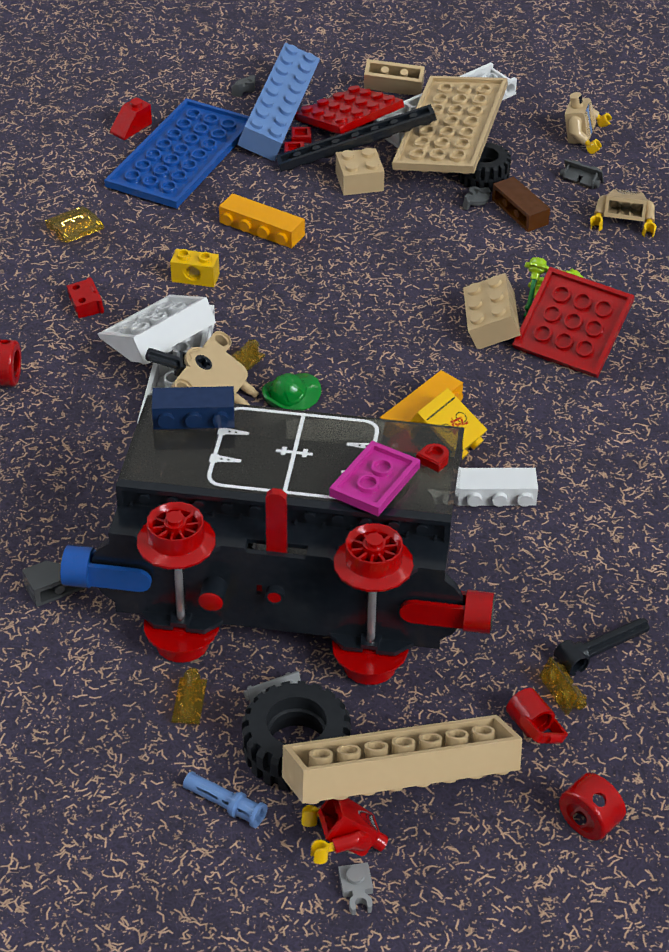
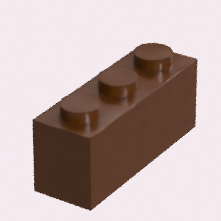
M514 176L493 184L492 201L527 232L549 225L550 208Z

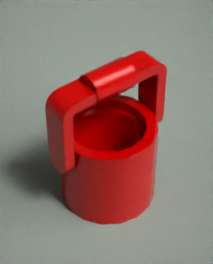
M525 688L509 700L506 706L507 714L522 732L535 742L559 744L563 743L568 736L565 729L555 719L553 710L533 688ZM548 728L552 731V732L542 733V732L546 731Z

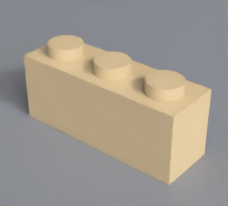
M367 59L364 73V89L419 95L423 89L425 67Z

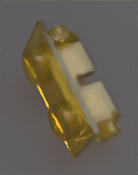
M253 339L248 340L241 347V351L235 352L232 357L239 361L248 371L265 355L258 352L259 342Z
M550 657L539 678L565 715H569L574 707H577L579 710L585 708L587 697L582 694L577 686H572L574 681L567 673L565 666L556 663Z
M189 668L184 673V678L180 677L172 723L200 725L207 679H201L196 668Z

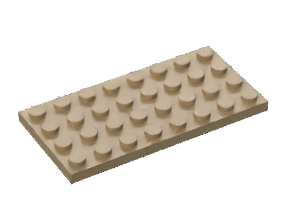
M430 76L416 109L431 104L437 120L429 125H421L405 132L392 162L393 170L475 173L508 86L507 78Z

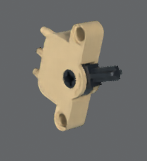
M222 331L214 332L202 348L192 347L187 352L179 351L176 356L153 348H148L145 359L147 361L174 369V375L177 376V379L170 388L234 386V403L239 407L248 408L250 404L236 393L239 388L253 398L259 395V392L246 382L248 377L246 368L226 352L231 346L232 341ZM235 411V422L238 423L241 416Z

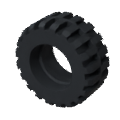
M290 681L282 682L281 686L276 687L273 685L266 689V693H259L254 698V702L249 703L242 719L243 753L245 754L247 766L252 767V773L257 778L263 776L264 783L273 786L274 783L278 784V789L287 791L289 786L282 778L283 745H286V743L277 740L273 735L289 726H305L320 734L315 740L350 736L351 718L349 711L345 709L343 701L340 698L335 699L336 694L329 689L322 690L321 685L315 683L308 685L306 681H298L296 684H290Z

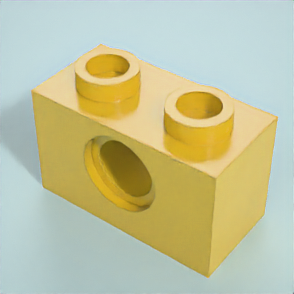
M176 249L170 261L172 282L215 287L220 274L219 254Z

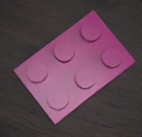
M371 441L331 485L329 496L379 516L419 470L420 459Z

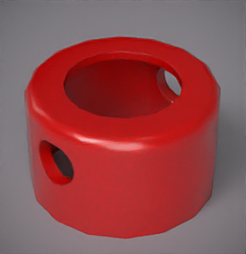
M0 339V386L14 387L17 385L21 373L20 344L16 340Z
M585 773L561 794L559 799V807L564 819L572 829L589 840L597 841L603 839L626 815L625 803L616 788L605 778L594 773ZM593 795L603 796L605 800L603 807H599L593 802ZM575 813L585 816L586 823L584 825H578L573 819Z

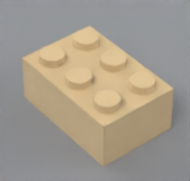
M506 273L463 288L468 332L477 349L520 336L515 292Z

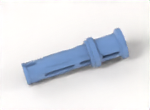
M193 771L189 772L183 781L184 789H188L227 809L231 817L236 818L238 816L248 821L249 825L253 828H257L267 814L268 807L265 803L260 802L258 804L248 799L247 795L243 792L233 793Z

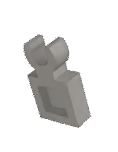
M368 862L338 866L343 898L351 897L349 901L350 913L356 915V905L359 903L365 904L367 912L371 913L373 902L368 894H373V884Z

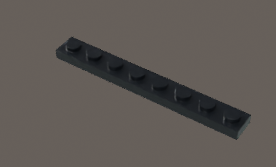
M431 104L276 155L281 172L285 170L290 171L297 166L311 164L321 158L332 157L336 152L352 150L354 147L369 145L373 141L390 138L392 135L400 132H408L412 128L421 125H429L437 119Z

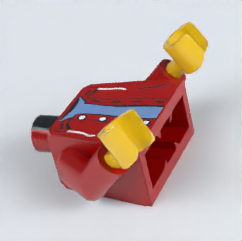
M349 798L344 800L329 799L325 801L321 808L306 805L302 810L301 824L305 827L316 826L317 817H319L325 838L331 842L328 843L324 840H315L313 842L310 855L314 856L313 862L315 864L326 863L329 852L334 851L337 854L349 850L359 856H365L370 848L381 852L388 843V836L380 832L375 816Z

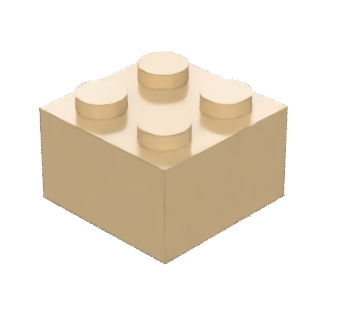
M376 148L336 152L335 172L343 195L384 191L385 171Z

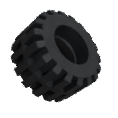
M486 143L475 173H458L461 184H464L467 188L472 186L478 188L488 187L492 192L494 183L510 178L511 154L499 144Z

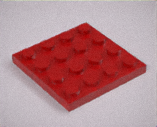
M354 85L349 87L347 91L334 93L328 99H320L316 104L301 107V110L296 112L295 119L342 134L403 108L404 102L403 99L396 98L394 95H385L382 92L371 91V89H364Z
M549 267L521 325L520 336H517L512 344L513 348L598 378L633 304L634 295Z

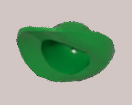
M285 373L266 383L262 387V394L265 402L276 409L290 412L303 411L317 403L321 395V385L318 378L311 374Z

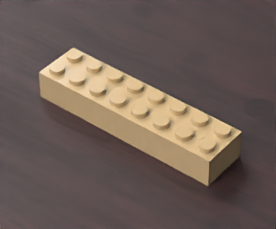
M498 715L286 744L283 745L282 778L302 804H317L323 800H344L348 796L355 795L370 796L381 791H400L403 788L413 786L427 787L430 784L439 782L453 783L456 780L465 778L480 779L484 775H505L510 771L520 770L522 737Z

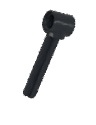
M639 618L584 644L580 641L574 643L572 640H565L555 649L554 657L571 676H575L576 672H583L588 667L591 657L648 632L650 626L647 619Z

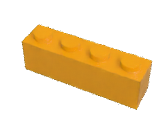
M233 193L219 205L220 223L256 235L262 239H267L292 249L305 236L304 218Z
M440 370L380 417L379 434L391 440L396 435L406 431L413 441L418 433L428 429L423 424L414 430L408 424L415 414L447 388L462 401L463 382Z

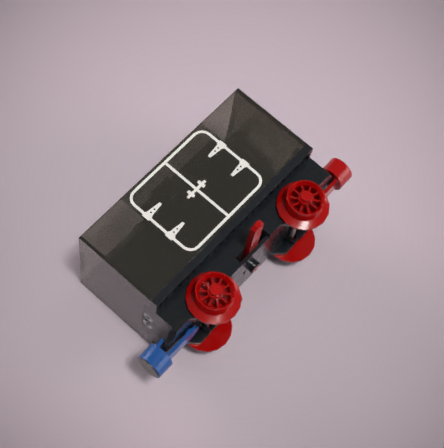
M147 395L116 483L117 509L108 532L109 538L100 543L97 549L68 544L61 557L60 579L63 586L98 587L103 595L115 602L116 612L142 615L145 618L144 634L149 643L155 646L159 654L165 659L177 663L190 662L200 658L206 653L209 644L215 639L219 626L226 624L329 636L333 640V655L339 665L343 667L347 676L357 683L377 685L386 682L394 675L396 669L405 662L409 648L413 646L440 649L441 640L452 635L457 629L482 634H490L492 630L495 602L494 592L470 589L461 591L457 583L451 578L456 542L464 427L234 403L235 428L153 429L152 395ZM371 441L415 458L416 454L423 447L432 443L441 444L449 450L448 464L440 472L420 464L419 470L379 516L329 496L331 485Z

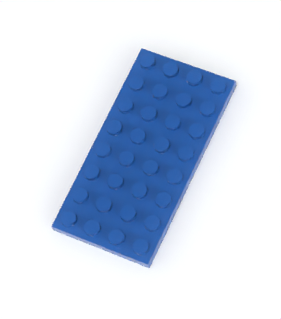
M186 98L104 180L105 187L177 209L238 144L249 116Z

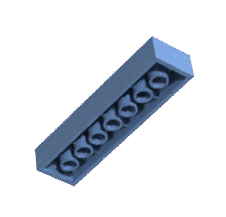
M284 44L247 120L237 144L238 146L275 161L320 58L312 53L300 50L294 45Z

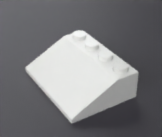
M168 295L98 333V336L131 362H139L144 365L151 363L145 359L148 348L168 353L173 350V346L190 341L191 336L208 331L209 326L216 323L207 297Z

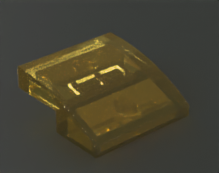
M83 206L45 220L47 228L56 231L58 239L66 243L104 229V225L99 218Z

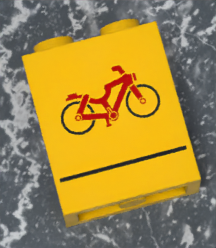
M449 388L419 410L408 423L414 430L425 424L452 453L447 465H450L454 460L458 463L469 454L467 450L470 447L475 450L484 441L482 436L487 431L486 427Z

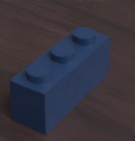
M234 386L153 388V429L235 428Z

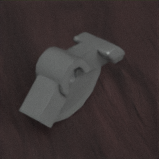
M249 75L248 78L237 80L231 86L232 95L240 97L243 96V92H254L256 75Z
M470 187L464 197L463 209L468 210L471 205L480 206L486 204L490 197V189L488 187Z

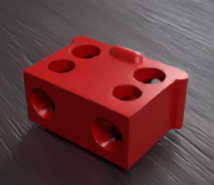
M91 277L66 286L78 318L104 313L102 298Z

